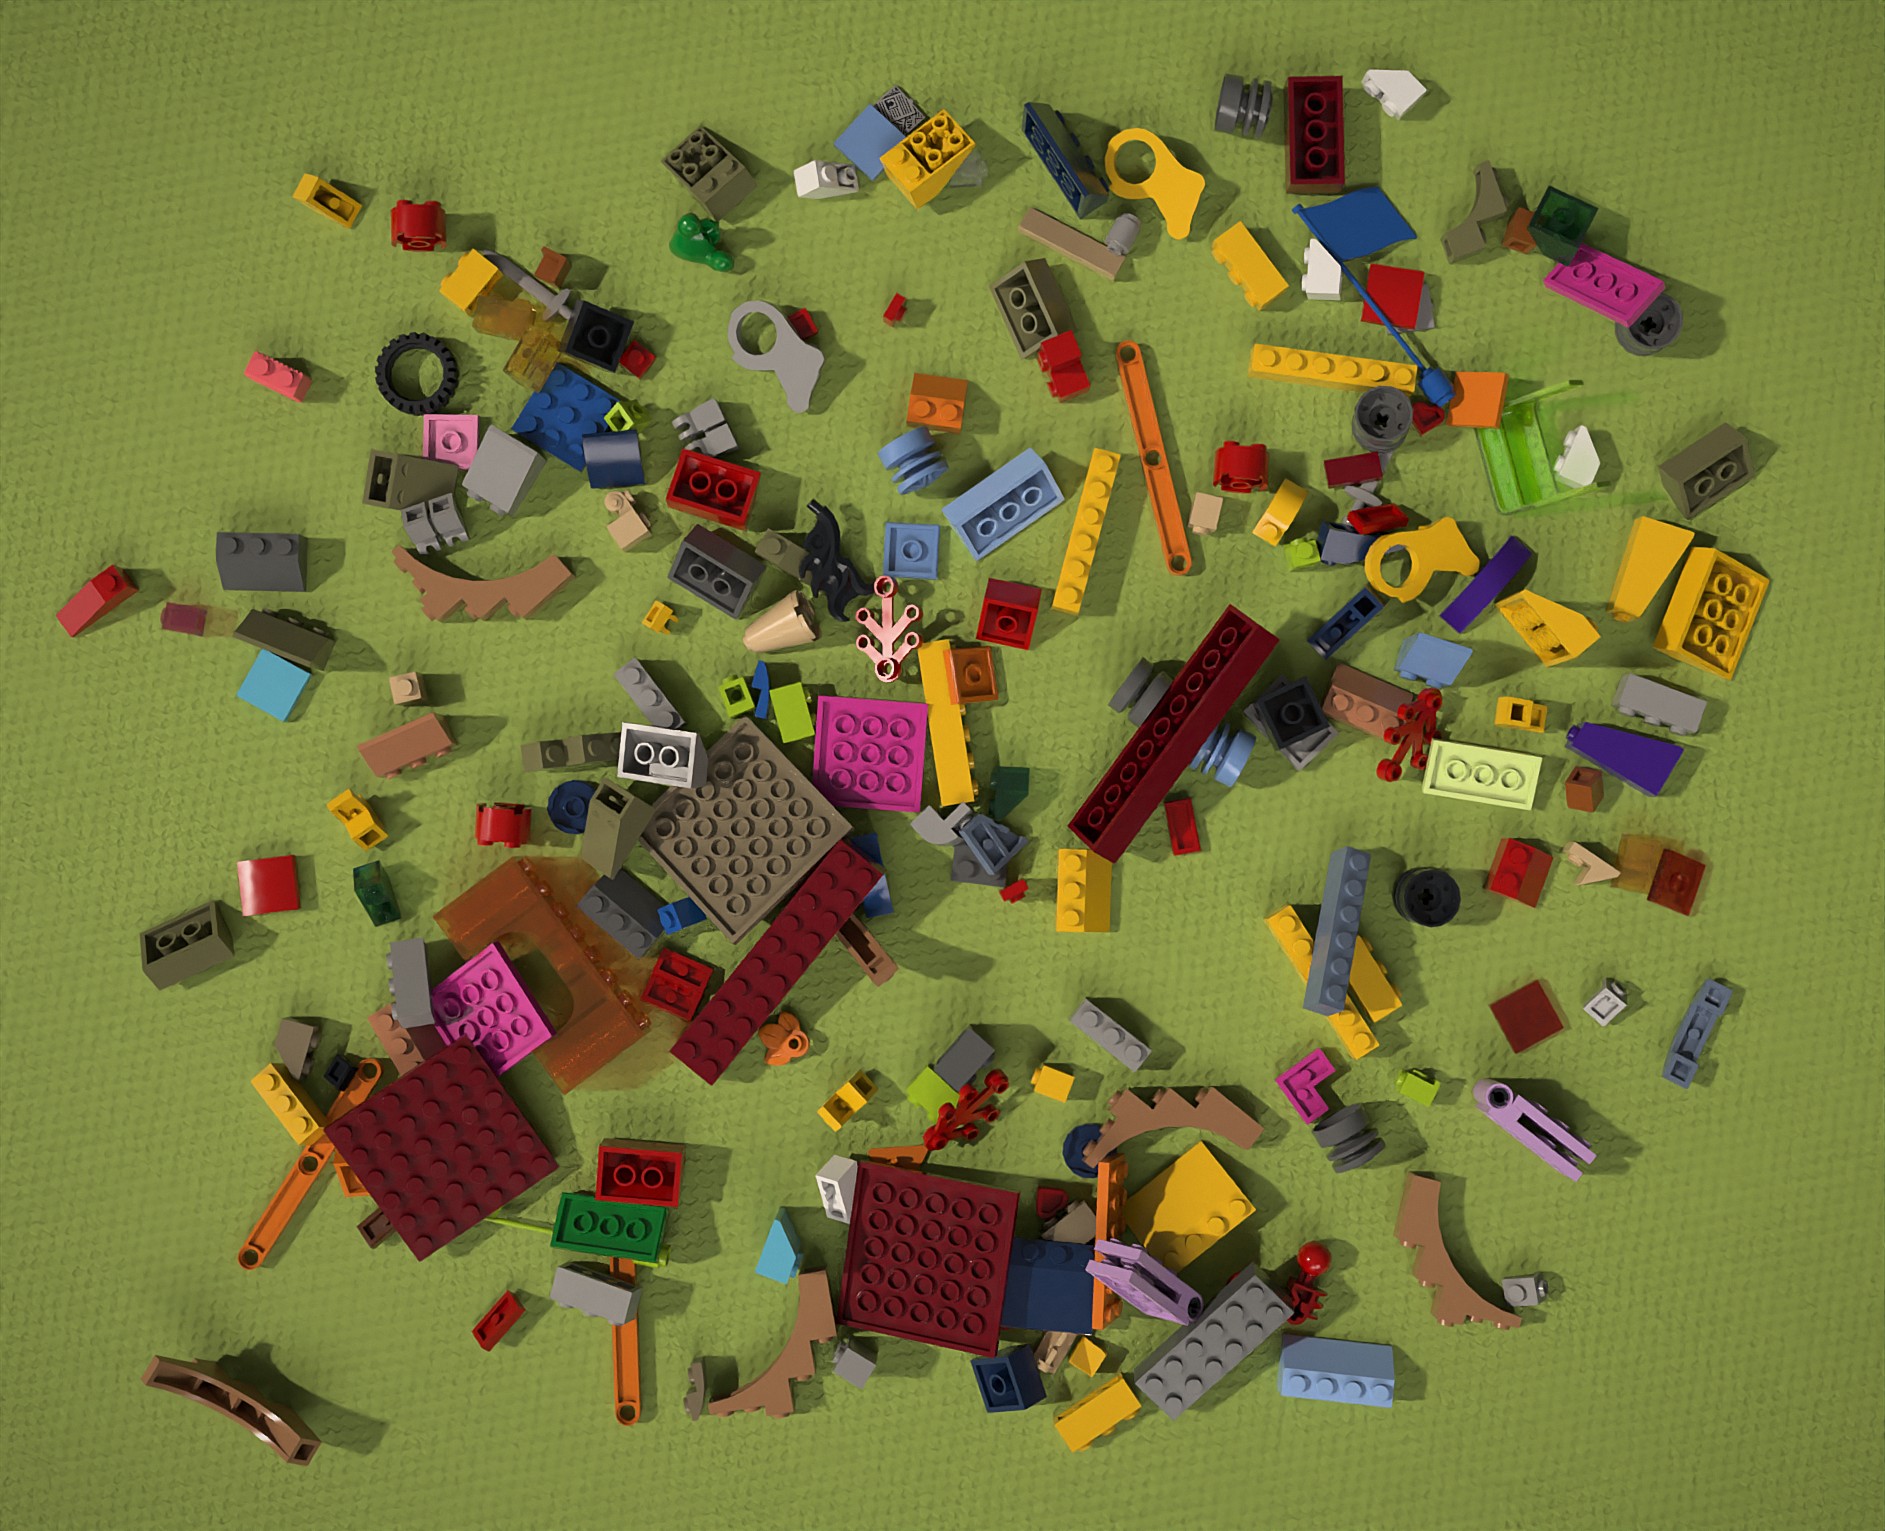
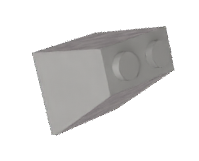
M490 425L462 485L468 489L466 495L479 503L482 499L491 503L489 509L502 517L505 513L513 517L547 461L533 449L495 426Z

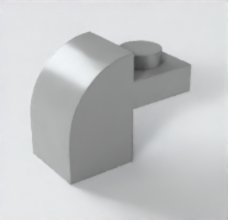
M962 802L945 818L937 808L929 805L910 825L926 841L938 846L950 847L964 840L958 830L962 829L972 820L977 812L970 804Z

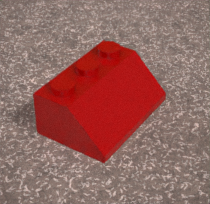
M682 448L666 496L667 506L671 509L746 531L754 508L761 472Z
M604 1138L599 1145L595 1200L678 1207L684 1174L686 1145Z

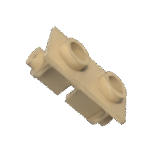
M1047 1331L1033 1354L1036 1364L1039 1365L1038 1368L1045 1373L1049 1371L1054 1374L1077 1334Z

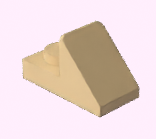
M1567 842L1562 850L1569 855L1567 860L1580 868L1584 865V868L1574 881V885L1616 878L1621 873L1576 842Z

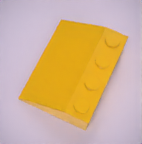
M1692 546L1653 648L1676 660L1723 679L1731 680L1770 580L1715 548Z
M1526 589L1494 604L1546 667L1575 659L1601 637L1597 632V625L1589 617L1585 618L1580 613Z
M1199 1141L1130 1196L1125 1206H1123V1217L1126 1218L1127 1225L1148 1250L1149 1254L1160 1259L1163 1262V1267L1170 1268L1178 1273L1256 1209L1203 1142Z

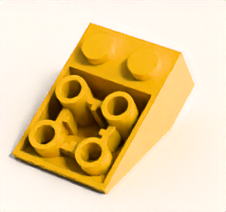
M943 109L879 159L888 178L918 210L941 192L976 144Z

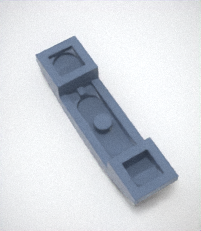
M1709 978L1705 980L1677 1029L1669 1048L1661 1077L1684 1089L1689 1088L1699 1066L1696 1063L1717 1017L1723 1014L1733 990Z

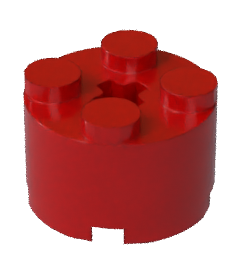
M399 200L396 202V207L390 211L392 246L396 247L397 243L402 244V250L414 252L434 251V245L439 244L441 249L447 246L446 211L441 208L440 202L426 201L424 204H413V201Z
M1236 441L1223 442V447L1215 451L1213 486L1216 487L1220 484L1222 491L1231 493H1251V489L1259 487V492L1266 490L1268 487L1270 454L1267 452V446L1264 444L1241 446Z
M494 802L493 808L486 807V803L476 804L475 838L477 839V844L492 846L494 842H504V847L520 848L521 845L527 844V841H530L532 807L525 808V805L501 802Z

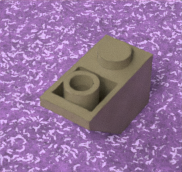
M286 1017L281 1020L275 1047L293 1079L302 1080L307 1078V1075H310L313 1071L315 1060L312 1059L314 1049L319 1047L322 1039V1033L319 1032L321 1025L293 1017Z
M1084 1198L1079 1202L1077 1199H1074L1063 1208L1065 1213L1058 1218L1053 1216L1051 1219L1046 1220L1042 1224L1044 1229L1040 1231L1044 1240L1086 1244L1096 1236V1214Z

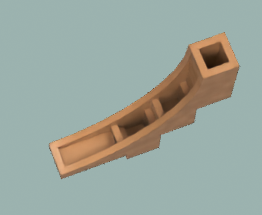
M398 545L392 551V554L397 558L393 561L403 573L408 571L415 578L411 582L422 594L425 591L427 592L419 599L424 605L421 609L431 621L436 619L442 623L465 603L467 605L464 609L474 620L479 618L486 621L507 602L509 604L506 607L516 618L522 616V618L528 620L576 578L555 554H552L536 567L515 576L499 580L471 581L453 578L432 570L401 545Z
M1208 1086L1206 1090L1201 1088L1193 1098L1195 1102L1193 1106L1171 1088L1159 1089L1150 1100L1153 1103L1151 1107L1128 1089L1123 1088L1121 1092L1117 1089L1109 1098L1108 1103L1110 1106L1107 1109L1115 1118L1113 1120L1108 1118L1099 1130L1102 1134L1097 1141L1091 1140L1082 1152L1085 1155L1082 1161L1091 1168H1094L1111 1150L1124 1141L1146 1131L1164 1127H1194L1208 1130L1227 1138L1244 1150H1249L1264 1128L1214 1087Z
M1408 1172L1393 1236L1400 1240L1399 1244L1402 1246L1416 1249V1245H1419L1412 1275L1419 1279L1418 1283L1423 1286L1434 1288L1435 1284H1437L1430 1312L1437 1319V1323L1448 1327H1453L1454 1323L1463 1325L1465 1315H1467L1466 1319L1477 1323H1483V1319L1493 1321V1326L1504 1330H1509L1510 1326L1519 1328L1521 1316L1516 1312L1494 1305L1478 1295L1465 1283L1454 1268L1444 1247L1439 1228L1438 1199L1441 1182L1433 1177Z
M827 1265L799 1271L800 1300L798 1316L793 1333L782 1353L767 1370L750 1383L732 1392L710 1398L708 1403L710 1415L717 1414L718 1417H727L733 1415L736 1410L744 1409L746 1413L760 1410L761 1406H765L766 1416L773 1415L774 1419L788 1417L790 1412H794L795 1400L791 1378L795 1377V1381L810 1379L811 1374L816 1373L817 1366L812 1340H816L817 1343L830 1342L838 1333Z
M154 1355L141 1378V1381L146 1386L184 1396L237 1422L275 1450L286 1463L308 1466L322 1443L290 1406L268 1402L253 1384L231 1380L216 1362L194 1358L192 1362Z

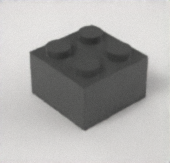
M969 1024L933 1065V1070L959 1092L964 1085L974 1083L977 1079L975 1073L980 1067L985 1070L995 1059V1054H993L995 1047Z

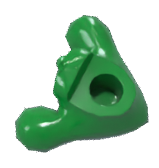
M687 213L678 220L677 229L669 243V249L673 255L689 262L706 264L719 272H728L734 267L733 256L725 250L715 248V244L720 239L718 221L708 218L700 220L694 213Z

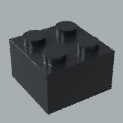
M576 300L557 352L605 372L615 373L634 321L585 300Z
M1303 677L1252 701L1275 751L1330 727L1307 677Z

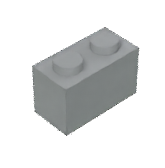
M849 1337L846 1343L840 1342L833 1354L832 1362L835 1363L833 1372L862 1389L877 1364L878 1353L854 1338Z

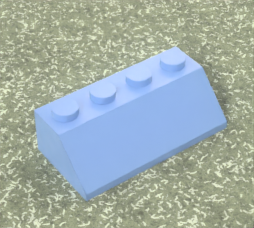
M1030 447L941 510L972 557L978 561L1065 499L1045 462Z
M1282 1333L1277 1390L1281 1396L1392 1408L1395 1378L1391 1345Z

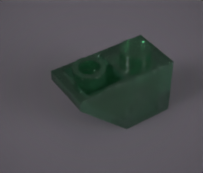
M997 766L996 772H991L990 788H995V799L989 800V816H994V821H1001L1029 795L1030 768Z
M377 860L353 868L354 891L375 927L401 919V913L390 878L381 862Z

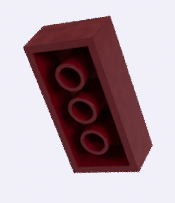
M1343 76L1288 77L1283 87L1286 194L1340 193L1345 185Z

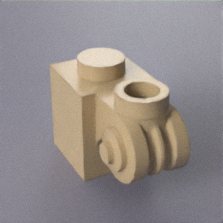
M628 490L624 492L612 491L606 495L604 504L611 513L619 514V518L606 526V528L620 548L627 552L652 535L648 529L651 523L643 512L637 514L632 506L636 501Z

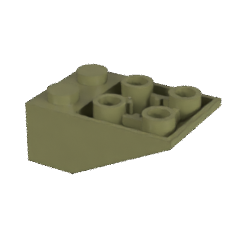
M701 125L661 160V163L716 221L721 220L757 187L745 166Z
M371 449L362 504L401 511L402 509L425 502L430 512L428 500L452 493L454 497L459 466Z
M604 777L589 803L580 858L613 880L657 809Z

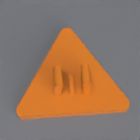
M925 1145L871 1148L868 1154L873 1162L918 1171L928 1149Z

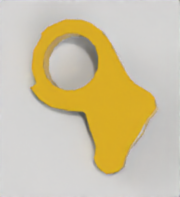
M1133 128L1123 130L1114 136L1107 144L1108 149L1105 155L1106 174L1112 183L1109 189L1125 199L1153 198L1166 219L1168 233L1178 240L1188 236L1192 217L1206 185L1204 177L1197 172L1183 167L1163 141L1149 130ZM1130 140L1144 141L1151 146L1155 153V170L1150 178L1142 183L1128 182L1121 177L1117 170L1116 158L1118 151Z
M1450 517L1439 518L1431 525L1418 526V530L1383 535L1370 546L1365 557V573L1373 588L1386 596L1397 597L1402 603L1413 600L1421 594L1435 570L1456 571L1460 575L1471 576L1478 572L1480 566L1479 558L1471 551L1457 528L1455 520ZM1399 544L1409 552L1412 568L1408 578L1401 585L1392 587L1382 578L1380 563L1384 553L1390 547Z

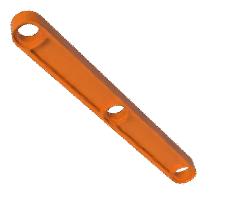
M1127 340L1118 345L1115 353L1118 371L1168 572L1172 575L1182 576L1189 571L1192 565L1191 556L1141 351L1135 342ZM1131 347L1135 351V358L1131 361L1123 360L1120 356L1121 349ZM1150 451L1160 454L1161 461L1156 466L1149 465L1146 461V454ZM1173 557H1183L1186 560V568L1182 571L1175 570L1171 565Z
M368 1058L358 1064L357 1067L359 1069L345 1092H340L325 1116L330 1123L369 1098L384 1073V1066L379 1059ZM366 1063H373L377 1067V1074L374 1078H368L364 1075L363 1068ZM326 1134L313 1145L305 1147L243 1244L237 1256L238 1263L243 1269L253 1270L264 1263L336 1150V1147ZM307 1156H313L317 1159L318 1167L315 1171H309L305 1168L304 1160ZM248 1249H253L258 1253L256 1264H250L246 1261L245 1253Z
M610 1257V1276L637 1285V1265L629 1259ZM638 1308L634 1320L622 1326L612 1325L615 1416L617 1421L624 1426L635 1424L642 1411ZM624 1405L633 1406L636 1410V1416L632 1419L624 1418L621 1414V1408Z

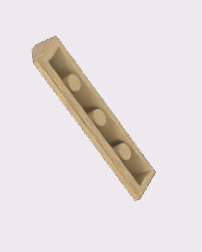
M1030 207L1018 227L1019 233L1114 281L1126 258L1122 254L1119 256L1111 253L1107 246Z

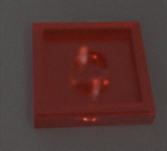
M1664 848L1647 901L1689 917L1706 865L1673 850Z
M1537 979L1488 1005L1515 1054L1564 1028Z

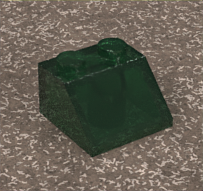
M1549 185L1527 230L1544 256L1569 267L1599 208Z

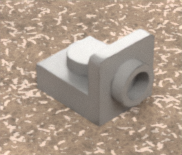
M1606 977L1603 980L1602 987L1583 1004V1010L1604 1027L1627 1006V991L1619 982H1612Z

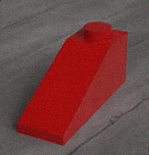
M111 565L91 579L55 616L70 637L74 638L138 592L139 589L124 568Z

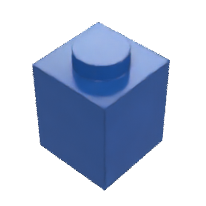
M690 897L657 909L660 922L667 935L707 919L705 913Z

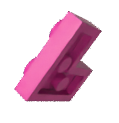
M1316 1048L1274 1080L1305 1124L1308 1125L1329 1110V1107L1314 1086L1336 1070L1321 1049Z

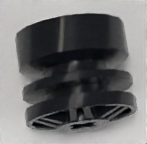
M1425 867L1410 868L1402 873L1394 883L1392 891L1393 905L1400 916L1409 922L1431 928L1443 926L1451 921L1458 912L1461 902L1460 889L1451 876L1443 871ZM1427 893V898L1418 899V894Z

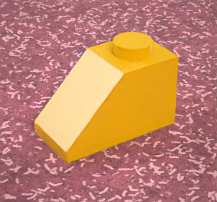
M304 173L292 196L313 211L348 229L351 228L362 207L360 203L326 181Z

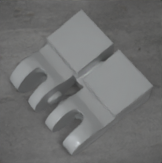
M715 398L697 406L691 412L679 416L672 422L675 430L690 426L688 430L679 435L681 442L694 440L701 433L705 432L706 437L694 440L685 447L687 450L693 452L702 450L700 454L716 459L740 450L738 442L728 425V421Z
M452 493L428 500L430 512L425 502L401 510L404 529L412 542L415 543L421 556L430 554L429 545H432L436 551L443 549L440 534H442L449 547L455 545V536L459 537L462 542L470 540L467 526L460 515Z

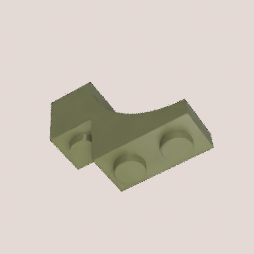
M1489 160L1479 163L1473 171L1476 183V196L1468 218L1458 227L1446 232L1440 239L1449 264L1480 254L1485 249L1487 240L1484 230L1482 228L1479 229L1478 226L1500 219L1507 212V197L1503 192H1500L1498 172L1495 167H1491Z
M621 732L580 735L562 740L538 741L520 745L524 773L618 761Z

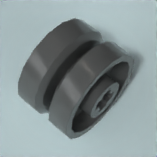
M1144 657L1141 658L1108 703L1110 708L1120 713L1126 709L1130 702H1133L1135 705L1128 713L1127 720L1138 728L1174 680L1162 671L1149 683L1147 679L1154 670V664Z

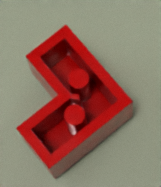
M1072 330L1041 342L1036 360L1041 372H1046L1050 382L1047 383V387L1052 398L1057 397L1059 403H1062L1088 392L1091 385L1082 366V354Z

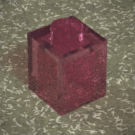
M167 602L166 608H163L160 616L162 629L203 637L208 610Z

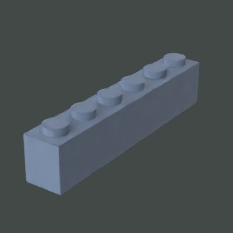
M1349 846L1331 853L1303 1009L1324 1016L1344 1011L1371 858L1369 853Z

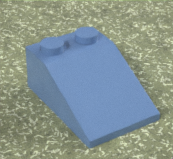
M1419 632L1403 640L1393 671L1400 672L1399 677L1415 681L1418 678L1426 681V686L1441 690L1442 686L1447 687L1453 683L1471 656L1473 649Z

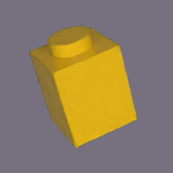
M1043 1063L1041 1069L1035 1068L1030 1083L1035 1084L1033 1087L1035 1092L1065 1103L1075 1077L1073 1074Z

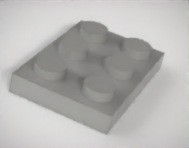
M1281 674L1256 699L1291 683ZM1251 703L1242 713L1270 741ZM1329 723L1330 727L1278 751L1297 771H1300L1339 732Z

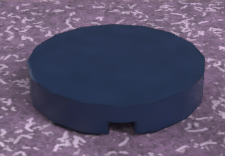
M576 780L567 781L556 787L548 799L547 806L548 815L554 826L568 834L578 835L585 833L589 803L596 789L586 782Z
M1084 1123L1074 1127L1067 1134L1063 1142L1062 1154L1066 1165L1074 1174L1082 1178L1094 1179L1098 1177V1164L1091 1168L1082 1161L1085 1156L1082 1153L1084 1148L1091 1140L1096 1142L1102 1134L1099 1131L1102 1126L1095 1123ZM1117 1147L1111 1150L1104 1158L1108 1157L1114 1152L1117 1153Z

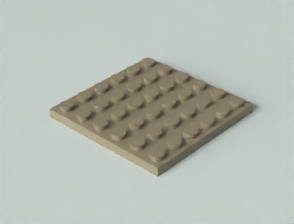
M746 715L706 752L708 756L706 786L698 788L671 786L651 805L657 810L638 839L644 848L734 945H737L825 859L842 837L847 838L855 830Z

